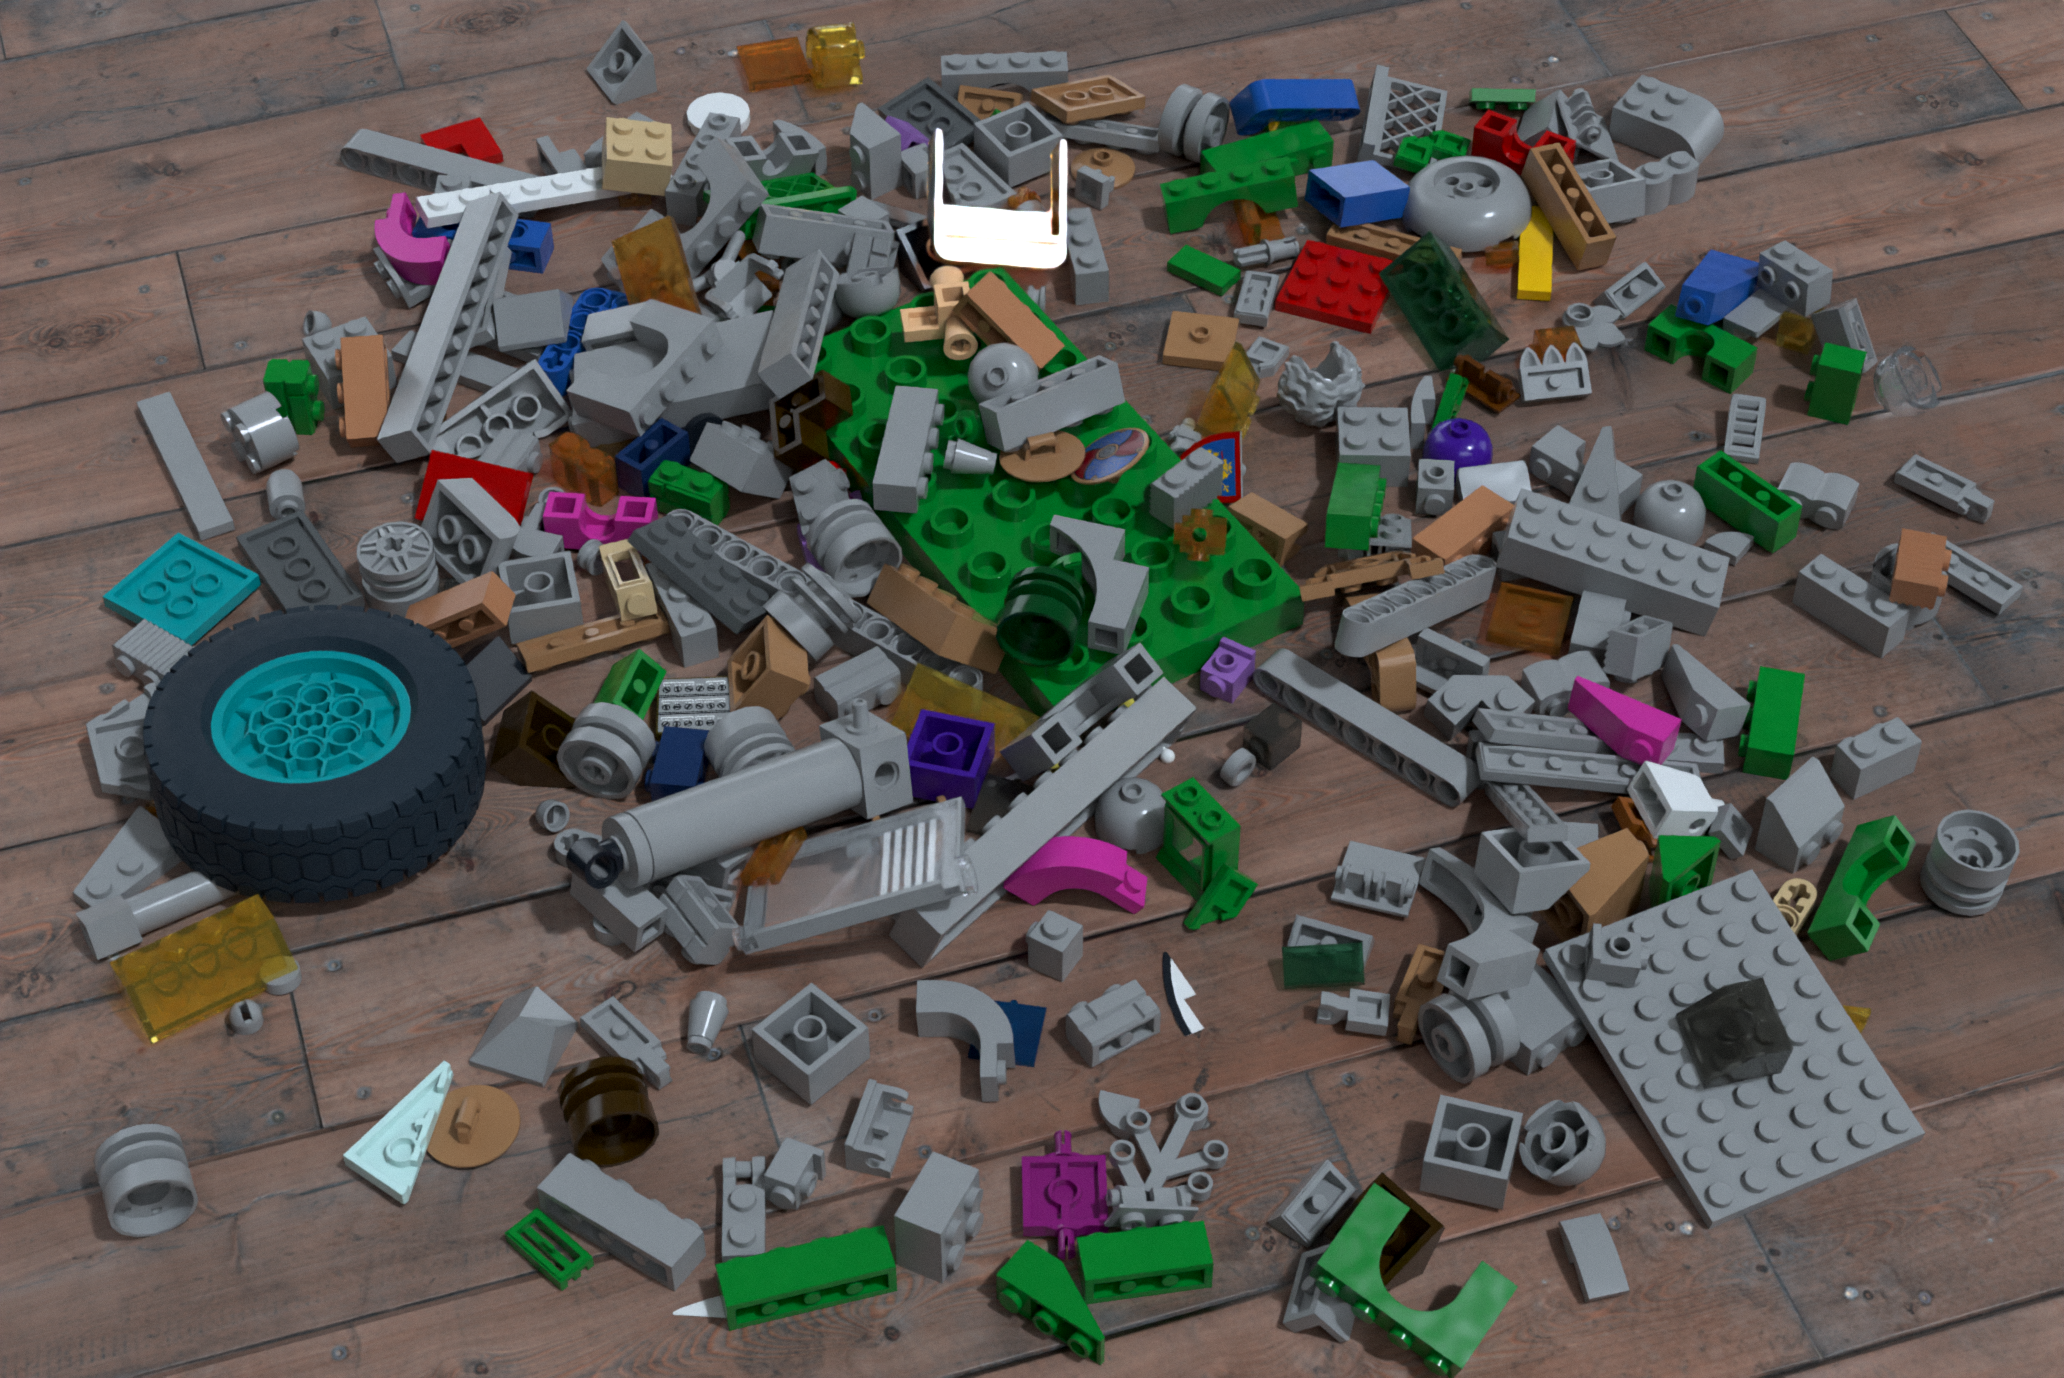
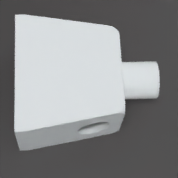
M1644 761L1627 788L1653 839H1658V835L1704 836L1718 815V807L1725 805L1722 800L1711 798L1698 776L1649 761Z

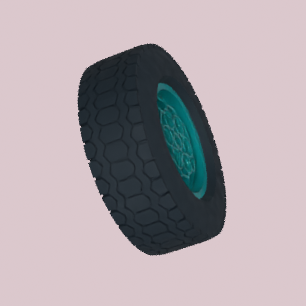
M314 605L313 611H310L309 606L287 608V614L284 615L282 610L259 615L260 621L252 617L233 625V631L227 627L210 636L209 642L203 640L188 651V656L183 655L157 685V690H154L147 706L143 724L145 763L156 813L169 844L175 853L178 854L179 858L192 870L194 869L202 873L211 881L214 879L217 886L234 893L239 890L240 895L261 900L265 895L267 901L290 903L292 897H294L295 903H319L320 896H324V901L328 902L348 899V892H352L354 897L377 891V884L384 889L403 881V874L409 878L426 868L427 861L432 864L448 851V846L452 847L463 835L464 829L468 828L476 815V810H478L483 796L486 772V757L477 691L467 666L455 649H452L451 645L438 634L435 636L433 631L419 623L414 624L413 620L397 614L391 617L390 612L369 608L365 612V607L342 605L341 609L338 610L337 605Z

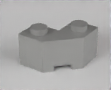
M1453 675L1427 700L1424 716L1449 740H1452L1473 720L1478 708L1531 714L1535 700L1509 676Z

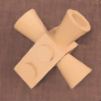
M943 266L932 273L930 284L934 290V306L900 309L904 342L944 339L943 351L947 357L953 360H965L976 353L978 342L973 335V330L952 310L970 290L968 281L963 282L964 275L960 269L954 266Z

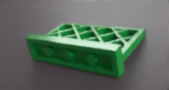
M813 172L760 181L769 193V196L762 202L763 204L838 214V209L854 201L857 196V190L852 186L836 188ZM711 190L703 191V201L709 204ZM759 207L738 229V231L744 232L745 240L753 239Z

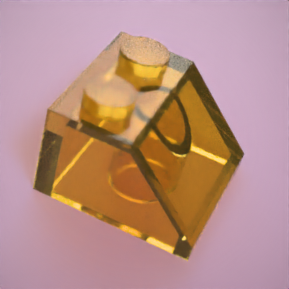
M1234 342L1210 387L1193 431L1205 437L1223 432L1242 431V438H1244L1251 425L1252 419L1248 418L1247 415L1252 416L1261 399L1260 396L1256 395L1260 379L1242 344Z

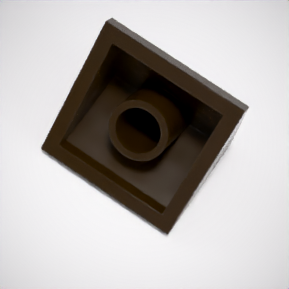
M1381 1172L1323 1234L1332 1242L1374 1183L1410 1208L1387 1240L1380 1255V1275L1385 1288L1388 1290L1423 1274L1445 1227Z

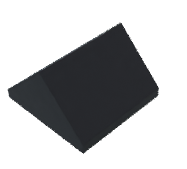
M953 207L934 215L933 242L927 218L897 229L894 232L895 241L899 242L897 251L899 271L923 292L932 288L930 277L940 267H957L962 271L963 275L982 267Z
M499 635L475 645L462 657L477 691L481 724L483 726H486L532 682L530 673L527 672L526 668Z

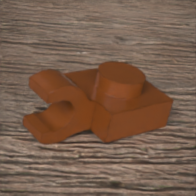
M1618 796L1611 808L1621 829L1628 828L1637 841L1640 840L1644 843L1649 853L1648 862L1653 863L1654 856L1651 853V848H1656L1657 839H1653L1632 798Z

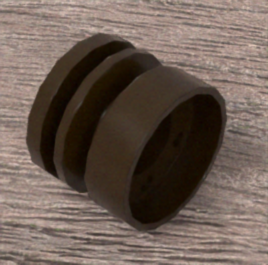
M620 1056L589 1060L573 1068L561 1080L557 1089L558 1099L563 1111L564 1120L567 1123L573 1151L577 1158L590 1160L598 1167H614L629 1163L644 1155L655 1144L659 1136L658 1121L652 1102L648 1098V1091L641 1068L634 1061Z

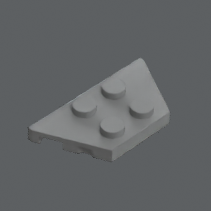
M155 682L144 686V693L134 700L128 702L124 699L113 706L108 713L100 714L86 723L101 790L104 793L154 801L145 763L143 724L149 701L154 690H157Z

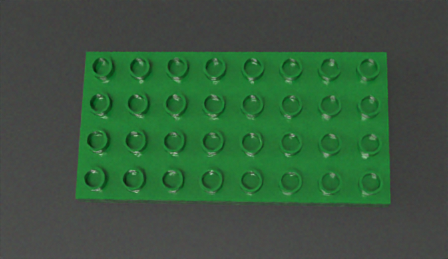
M1001 266L995 269L977 271L970 279L965 280L968 281L969 288L971 289L991 271L1065 345L1038 372V380L1088 360ZM934 292L919 294L910 303L892 309L885 314L859 318L851 326L823 337L814 374L823 369L850 386L853 416L826 430L829 453L828 461H834L841 468L847 469V478L850 484L848 490L851 493L860 490L862 500L869 504L900 545L902 555L913 568L921 572L920 576L938 584L937 588L953 594L957 597L956 600L970 606L976 612L996 624L999 622L1008 585L1013 576L1028 567H1049L1051 563L1061 557L1050 551V523L1054 515L1125 529V556L1122 562L1149 567L1148 595L1126 650L1141 643L1164 672L1150 684L1152 687L1163 677L1173 684L1201 671V668L1218 649L1220 640L1223 637L1251 648L1303 624L1305 601L1302 602L1299 586L1218 499H1213L1212 503H1207V507H1203V510L1198 511V514H1193V518H1188V522L1178 525V529L1170 528L1150 514V484L1178 464L1181 459L1126 400L1124 403L1113 407V410L1107 414L1093 415L1083 419V423L1078 426L1059 429V431L1067 432L1078 438L1084 445V448L1100 437L1124 428L1144 430L1149 437V446L1145 454L1135 465L1123 473L1117 483L1105 481L1093 485H1083L1075 482L1071 474L1048 482L1023 481L1012 477L1003 470L999 460L1000 449L988 444L987 441L979 440L973 445L997 454L993 475L951 474V470L943 468L948 440L957 442L953 431V424L957 414L962 410H973L981 416L979 403L976 402L969 390L967 375L971 361L979 351L987 347L983 340L973 331V335L978 342V349L973 356L965 360H953L947 357L943 351L944 339L904 342L900 309L934 306ZM896 385L938 389L939 404H944L943 425L936 426V428H939L937 450L931 449V453L934 454L932 474L925 475L928 478L926 499H920L917 513L874 510L873 479ZM1083 576L1082 589L1086 596L1081 622L1078 626L1074 650L1065 662L1054 667L1038 668L1019 663L1005 653L998 668L999 672L1038 719L1104 663L1119 655L1088 648V621L1093 611L1095 599L1090 586Z

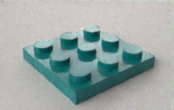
M178 532L102 597L105 607L136 624L140 623L143 619H146L148 622L151 621L153 625H157L158 628H162L169 634H173L175 638L178 637L186 644L189 643L192 646L261 585L259 574Z

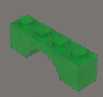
M1288 156L1271 158L1263 162L1239 165L1231 169L1207 172L1203 175L1175 179L1171 182L1160 184L1164 215L1170 234L1202 228L1207 215L1216 206L1229 200L1245 199L1253 201L1261 206L1265 213L1298 207L1295 176Z
M1895 815L1856 826L1807 932L1829 961L1869 951L1880 923L1866 907L1867 902L1882 883L1905 869L1917 843Z

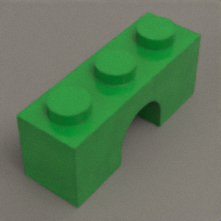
M1670 304L1648 324L1645 351L1672 365L1684 356L1692 355L1703 358L1705 363L1702 380L1729 394L1734 392L1753 374L1758 347L1712 324L1705 325L1676 317L1677 307L1673 304Z

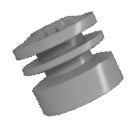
M846 499L829 506L813 521L806 536L808 550L825 573L831 576L850 597H863L871 594L884 564L899 568L902 562V548L869 504L859 499Z
M403 521L389 522L374 527L363 535L357 545V561L362 576L365 600L370 608L390 612L391 617L394 614L405 617L409 605L441 592L434 544L427 530L413 523Z
M807 562L801 570L811 582L806 586L794 575L790 580L799 594L792 598L786 592L779 589L762 607L817 662L834 645L825 630L831 625L840 633L845 634L848 629L838 617L843 613L850 621L856 624L862 616L856 610L851 600L852 598L831 576Z
M760 706L744 707L730 712L713 726L704 742L705 756L719 777L795 751V747L786 737V733L770 710Z
M1969 809L1952 812L1942 819L1936 830L1931 848L1920 871L1921 886L1933 902L1952 913L1968 916L1985 914L1997 906L2008 882V877L2020 853L2019 840L2007 824L1986 812Z
M141 1124L129 1127L107 1138L96 1150L93 1162L103 1193L102 1197L111 1227L120 1234L132 1237L155 1236L171 1231L184 1223L194 1213L198 1203V1196L190 1169L188 1168L189 1165L180 1134L171 1127L159 1124Z

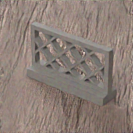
M1377 65L1369 88L1356 163L1374 160L1378 164L1399 168L1393 166L1400 147L1399 143L1402 142L1403 138L1410 136L1419 137L1422 135L1426 137L1429 136L1430 132L1442 130L1447 91L1389 77V67ZM1391 89L1401 91L1405 96L1398 97ZM1423 98L1437 100L1438 102L1429 105ZM1413 102L1420 109L1412 111L1406 104ZM1397 108L1403 115L1395 117L1389 110ZM1426 115L1433 121L1427 125L1420 119ZM1410 121L1416 128L1409 131L1403 123ZM1393 127L1399 134L1392 137L1386 129ZM1390 147L1396 154L1391 155L1380 152V150ZM1430 157L1429 164L1436 162L1437 159Z

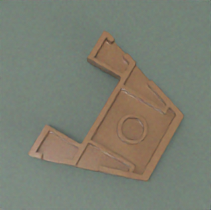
M1395 550L1325 564L1314 573L1315 577L1307 579L1306 584L1300 585L1299 589L1302 602L1334 596V589L1340 588L1341 593H1348L1362 589V583L1376 581L1378 586L1398 582V576L1408 574L1414 580L1444 574L1445 571L1442 558L1431 560L1430 556L1416 557L1415 553Z

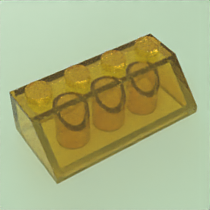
M258 894L109 962L120 996L151 1044L231 1007L235 1002L244 1001V999L267 990L266 983L298 969L275 918Z

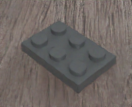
M929 77L878 108L879 116L884 121L888 115L906 121L931 141V159L933 158V139L935 135V160L936 154L961 143L965 146L974 141V123L981 121Z

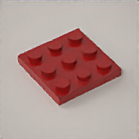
M1307 240L1276 298L1275 311L1371 334L1401 274L1402 263L1322 242Z

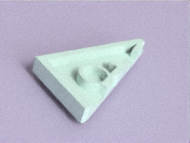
M443 1061L343 1155L346 1166L403 1205L409 1201L454 1076L450 1064Z

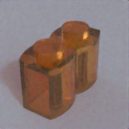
M565 432L548 444L553 478L559 485L566 489L577 491V493L585 494L586 502L597 507L604 506L619 495L616 464L608 453L597 448H591L586 439L572 432Z

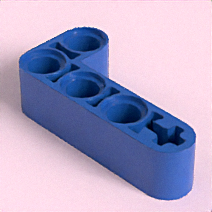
M1262 79L1247 85L1229 102L1236 132L1241 136L1255 134L1272 121H1309L1313 119L1318 121H1344L1356 117L1361 112L1354 84L1350 79Z
M596 287L587 289L580 295L572 308L567 341L565 343L548 345L538 361L562 397L568 394L566 390L572 385L570 369H574V354L586 352L581 340L588 315L641 303L638 297Z

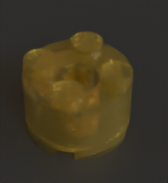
M853 22L817 25L808 29L806 34V58H811L813 68H808L811 81L816 89L854 86L863 83L860 59L865 57V47L863 41L856 38V29Z

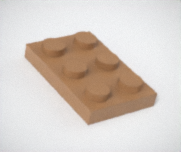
M1110 74L1031 89V101L1043 108L1044 112L1054 115L1063 124L1076 125L1080 121L1087 119L1102 120L1106 116L1113 114L1128 115L1134 110L1145 108L1146 96Z

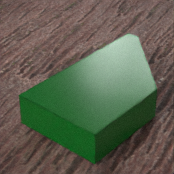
M1450 372L1432 429L1439 422L1456 418L1460 411L1469 379Z
M1223 863L1183 923L1194 931L1200 929V925L1215 920L1225 921L1237 917L1258 884L1252 878Z

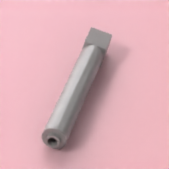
M194 870L127 899H123L119 895L75 914L87 945L97 960H100L142 942L141 935L240 893L239 890L234 893L217 886L214 879L211 881L202 873Z

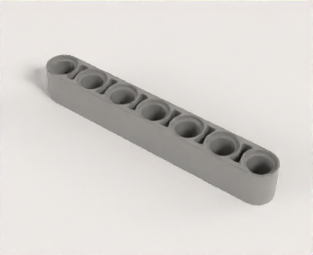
M359 129L340 150L341 161L349 169L434 193L438 175H471L472 188L539 177L368 129ZM538 210L521 212L518 215L524 218L534 217Z
M1468 555L1445 565L1444 574L1410 580L1344 609L1335 641V649L1347 656L1364 657L1415 634L1425 627L1428 628L1487 601L1490 597L1497 569L1496 562L1483 555Z
M1285 648L1278 649L1253 672V680L1264 694L1450 807L1460 805L1483 782V780H1480L1478 765L1471 759Z

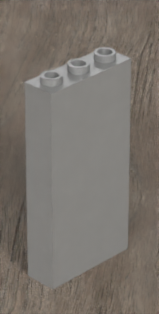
M773 310L715 323L723 345L653 424L663 418L683 428L693 417L701 413H712L724 419L769 409L768 400L776 395L772 390H768L762 385L757 372L773 319ZM638 340L574 354V369H570L571 383L573 384L587 367L615 377L628 378L639 376L655 368L666 355L641 347ZM569 398L573 411V416L568 418L570 432L573 437L578 436L583 449L639 437L578 416Z

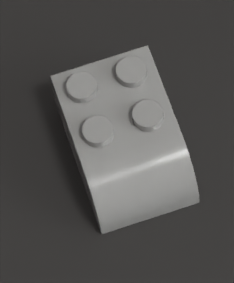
M1642 74L1613 106L1609 134L1611 139L1659 158L1674 152L1686 151L1701 164L1723 138L1724 122L1716 107L1705 98Z
M473 478L437 480L421 525L423 529L427 530L433 540L436 561L460 584L491 571L500 578L498 565L503 561L509 560L519 533V524L515 518Z

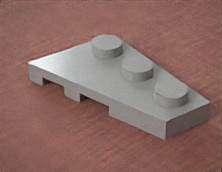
M963 143L936 154L940 175L962 226L965 227L1017 204V193Z
M140 805L73 891L75 901L80 906L87 909L119 895L123 899H127L139 894L182 861L165 837L159 819Z

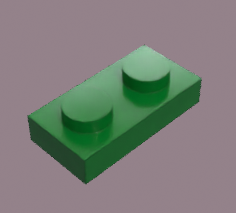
M1472 88L1469 91V105H1476V110L1482 111L1495 110V105H1508L1509 111H1525L1527 106L1535 103L1536 89Z

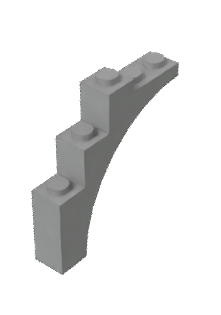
M1440 847L1429 849L1419 884L1448 905L1462 920L1470 934L1464 939L1448 944L1436 980L1466 1000L1527 986L1540 951L1539 948L1532 945L1539 923L1531 919L1533 912L1525 915L1519 913L1511 914L1474 874L1475 868Z

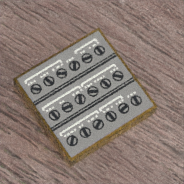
M728 676L663 678L657 690L656 740H661L664 726L710 731L720 719L730 713Z

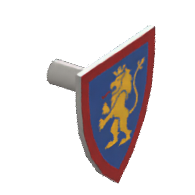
M1242 431L1209 435L1194 443L1179 457L1183 460L1197 448L1202 447L1223 460L1222 496H1217V499L1221 503H1235L1243 498V476L1246 473V466L1242 463Z

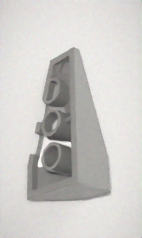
M533 359L441 424L432 450L465 458L477 457L484 453L503 427L516 430L519 434L523 432L536 436L538 439L548 436L568 422V418L573 416V412L536 359Z

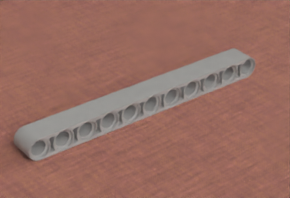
M677 509L667 514L682 520L687 525L689 531L700 540L708 542L714 548L716 554L727 563L735 565L741 571L742 576L749 582L766 591L769 599L779 589L795 598L799 593L790 580L794 575L806 586L811 582L798 569L689 510ZM853 599L851 600L862 618L854 624L842 613L838 618L847 627L848 631L842 634L831 625L825 630L834 645L854 656H858L878 646L886 654L888 660L890 659L899 668L901 682L957 713L973 714L983 706V675L978 668L937 655L895 623Z

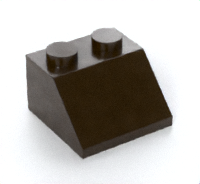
M531 690L503 711L490 767L519 786L575 788L576 785L569 781L559 768L557 754L565 737L571 732L576 719Z

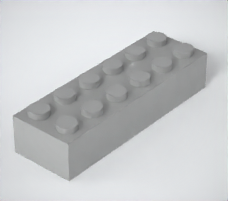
M1521 488L1508 519L1496 567L1582 595L1583 590L1627 599L1625 606L1627 611L1673 623L1674 627L1705 637L1720 606L1730 558Z

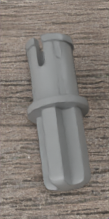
M1294 236L1272 241L1263 239L1260 241V244L1235 249L1233 251L1234 263L1238 267L1264 263L1266 266L1271 265L1273 261L1297 257L1299 255L1298 241H1295L1296 238Z

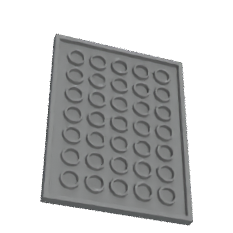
M1753 869L1602 927V929L1641 933V945L1649 947L1646 970L1639 971L1634 985L1585 979V946L1590 932L1545 949L1543 954L1544 961L1708 1229L1919 1142L1925 1135V1131Z

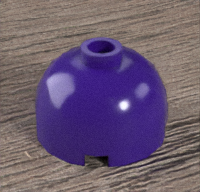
M1462 418L1447 419L1439 422L1428 433L1422 459L1454 461L1455 486L1456 473L1459 468L1492 464L1493 446L1488 433L1478 423Z

